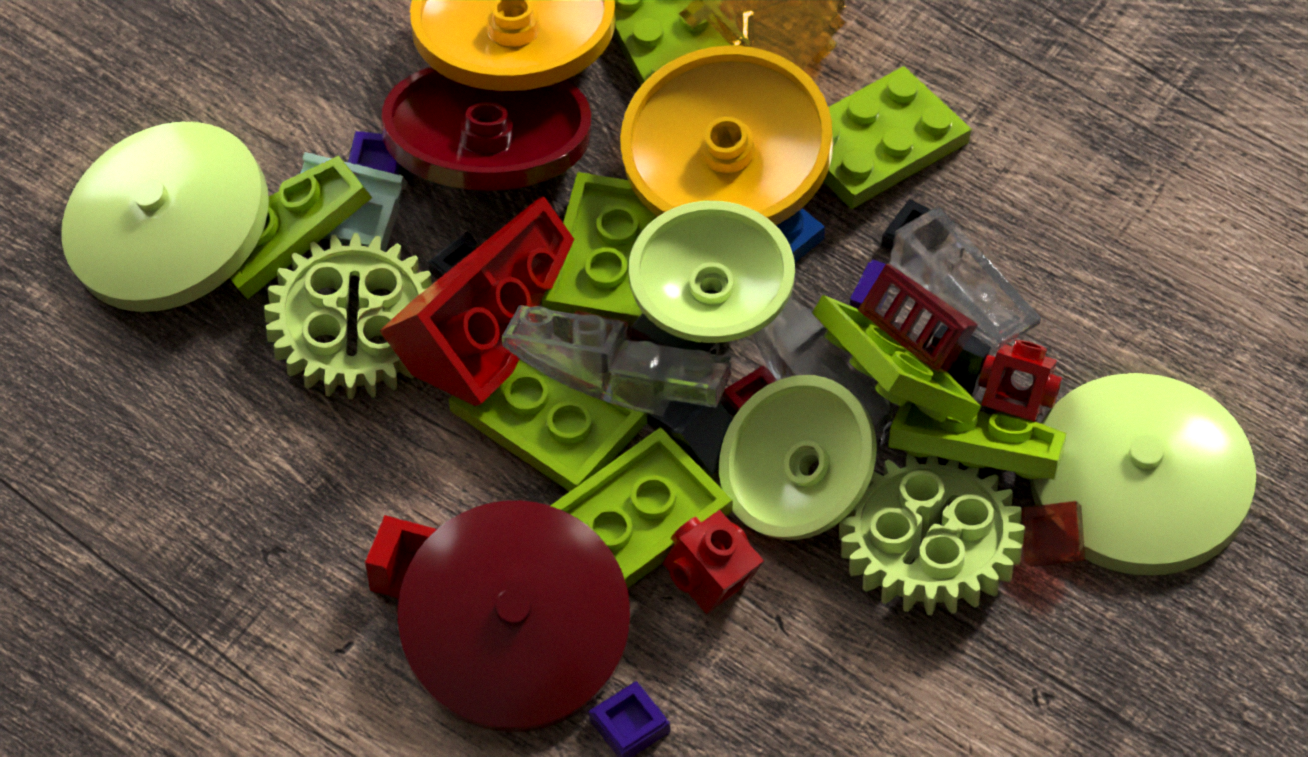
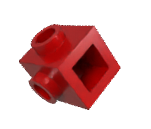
M1015 340L1014 346L1004 344L997 351L996 356L988 354L983 364L978 386L986 388L981 405L994 409L993 414L1005 412L1035 422L1041 414L1043 406L1053 409L1062 382V377L1053 375L1057 360L1046 357L1047 349L1032 342ZM1015 370L1032 374V385L1029 387L1017 385L1014 381Z
M718 510L702 522L695 516L678 528L671 536V540L675 545L663 564L669 570L675 585L683 592L688 593L707 615L746 587L764 560L749 544L744 531L736 524L731 523L722 511Z

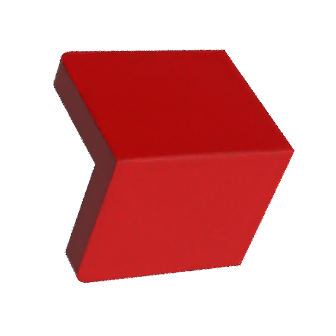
M384 515L365 561L370 591L399 598L402 582L412 559L423 543L437 529Z

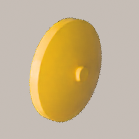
M412 0L410 20L412 36L418 52L440 74L458 83L475 88L495 91H520L541 88L561 82L578 74L595 62L612 39L615 29L614 0Z
M716 46L700 49L678 57L662 66L641 85L633 96L621 126L620 144L624 169L629 184L636 196L657 217L668 210L687 203L725 201L753 209L777 225L802 209L818 191L827 175L833 154V132L830 111L822 92L811 77L797 65L777 54L746 46Z

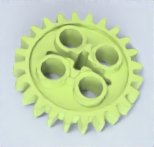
M353 233L349 246H342L337 236L332 235L330 249L324 251L313 241L310 243L311 258L307 260L303 256L294 253L291 255L294 271L284 268L277 270L278 284L280 286H269L268 296L271 304L264 306L265 321L270 323L266 325L268 342H276L273 345L275 359H287V374L289 376L296 375L305 370L304 385L306 388H311L319 380L325 381V395L330 397L338 385L345 386L348 399L354 398L357 386H365L371 398L376 397V383L384 381L392 390L397 389L398 372L412 379L415 377L410 374L388 342L375 344L368 340L374 336H383L380 330L413 299L431 286L430 271L417 273L418 257L416 255L401 261V245L398 243L387 252L382 251L380 236H375L370 245L366 247L361 246L358 233ZM356 275L360 278L357 354L349 356L347 355L349 279L351 276ZM327 287L338 290L330 295H322L316 292ZM376 289H387L392 293L385 296H376L370 292ZM326 334L336 338L328 343L314 340L316 337Z
M907 454L906 467L899 468L891 460H886L884 476L873 471L871 481L861 500L839 522L841 557L849 559V574L851 576L863 574L864 591L873 590L878 586L882 587V603H888L896 595L903 597V611L908 612L915 602L919 601L924 602L927 615H932L936 602H944L947 609L953 614L957 612L958 599L964 598L973 607L979 606L980 590L995 597L998 594L999 580L1010 582L1012 580L1013 565H1019L1021 561L1025 526L1020 524L1021 507L1012 506V490L997 491L999 477L996 474L981 480L979 478L980 468L969 467L964 471L958 469L959 461L950 459L947 465H939L938 458L930 456L927 458L926 464L919 465L914 456Z

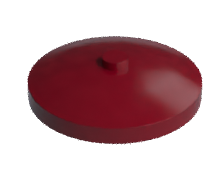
M430 66L403 79L387 95L382 107V138L387 151L401 166L426 180L469 190H508L547 181L574 166L585 154L590 143L591 109L583 93L567 79L541 88L520 91H495L458 83L440 74Z
M516 500L488 503L469 509L448 520L423 543L415 554L404 576L399 594V636L405 658L420 686L439 706L453 716L472 725L494 731L525 732L538 730L562 722L583 710L598 697L613 678L624 655L629 634L630 602L628 589L621 568L609 547L600 536L578 518L563 510L537 502Z

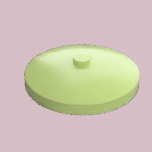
M173 122L137 132L123 139L102 154L88 168L75 186L65 208L62 221V245L67 262L74 274L91 294L116 308L150 312L171 309L195 301L229 279L242 266L255 248L262 234L268 213V187L264 174L251 152L237 137L222 128L210 124Z
M1142 373L1111 375L1092 380L1066 394L1054 405L1053 409L1049 410L1041 422L1043 425L1067 434L1064 453L1055 480L1047 478L1029 479L1031 493L1040 516L1048 528L1064 545L1086 560L1110 570L1133 575L1153 576L1177 573L1194 568L1218 555L1234 540L1243 527L1255 492L1256 465L1254 455L1243 429L1235 418L1220 403L1203 391L1179 380L1160 375Z

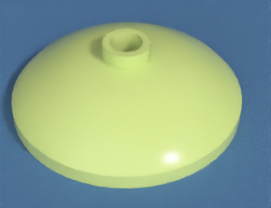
M725 201L687 203L661 214L650 222L638 236L629 259L630 288L641 311L650 321L664 331L695 342H729L760 331L782 312L791 296L795 279L793 253L781 230L759 212L746 206ZM708 290H715L719 293L708 294L704 292Z
M791 376L775 381L759 390L748 399L734 416L721 446L719 478L722 490L733 500V513L753 530L780 540L810 538L838 524L861 500L872 478L876 462L877 444L871 417L862 402L852 392L841 384L821 376ZM819 461L818 468L809 476L810 466L814 462Z

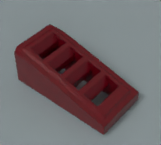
M890 264L884 266L858 309L860 313L938 373L950 371L978 326L977 323ZM894 284L900 291L885 313L878 306L890 286ZM910 297L916 303L904 323L901 324L895 319ZM927 310L932 316L918 336L912 330L923 312ZM942 322L948 328L937 346L934 347L929 341Z

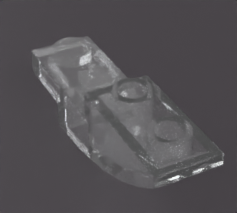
M790 296L782 312L770 324L753 334L768 369L777 380L797 375H816L831 379L844 386L862 402L868 411L874 426L878 449L889 440L893 408L889 401L875 390V387L868 388L855 377L847 363L840 356L834 353L829 354V341L824 336L827 329L812 314L814 309H806Z
M519 305L502 335L503 347L548 377L602 401L660 416L664 415L670 400L716 408L731 376V357L709 354L702 350H685L660 346L647 341L625 340L624 322L603 319L596 315H578L549 310L541 306L529 307Z

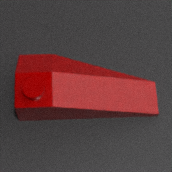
M543 196L533 202L413 299L380 330V333L411 375L473 406L480 405L514 372L520 359L516 354L525 335L533 331L539 318L535 313L545 292L553 288L575 239Z

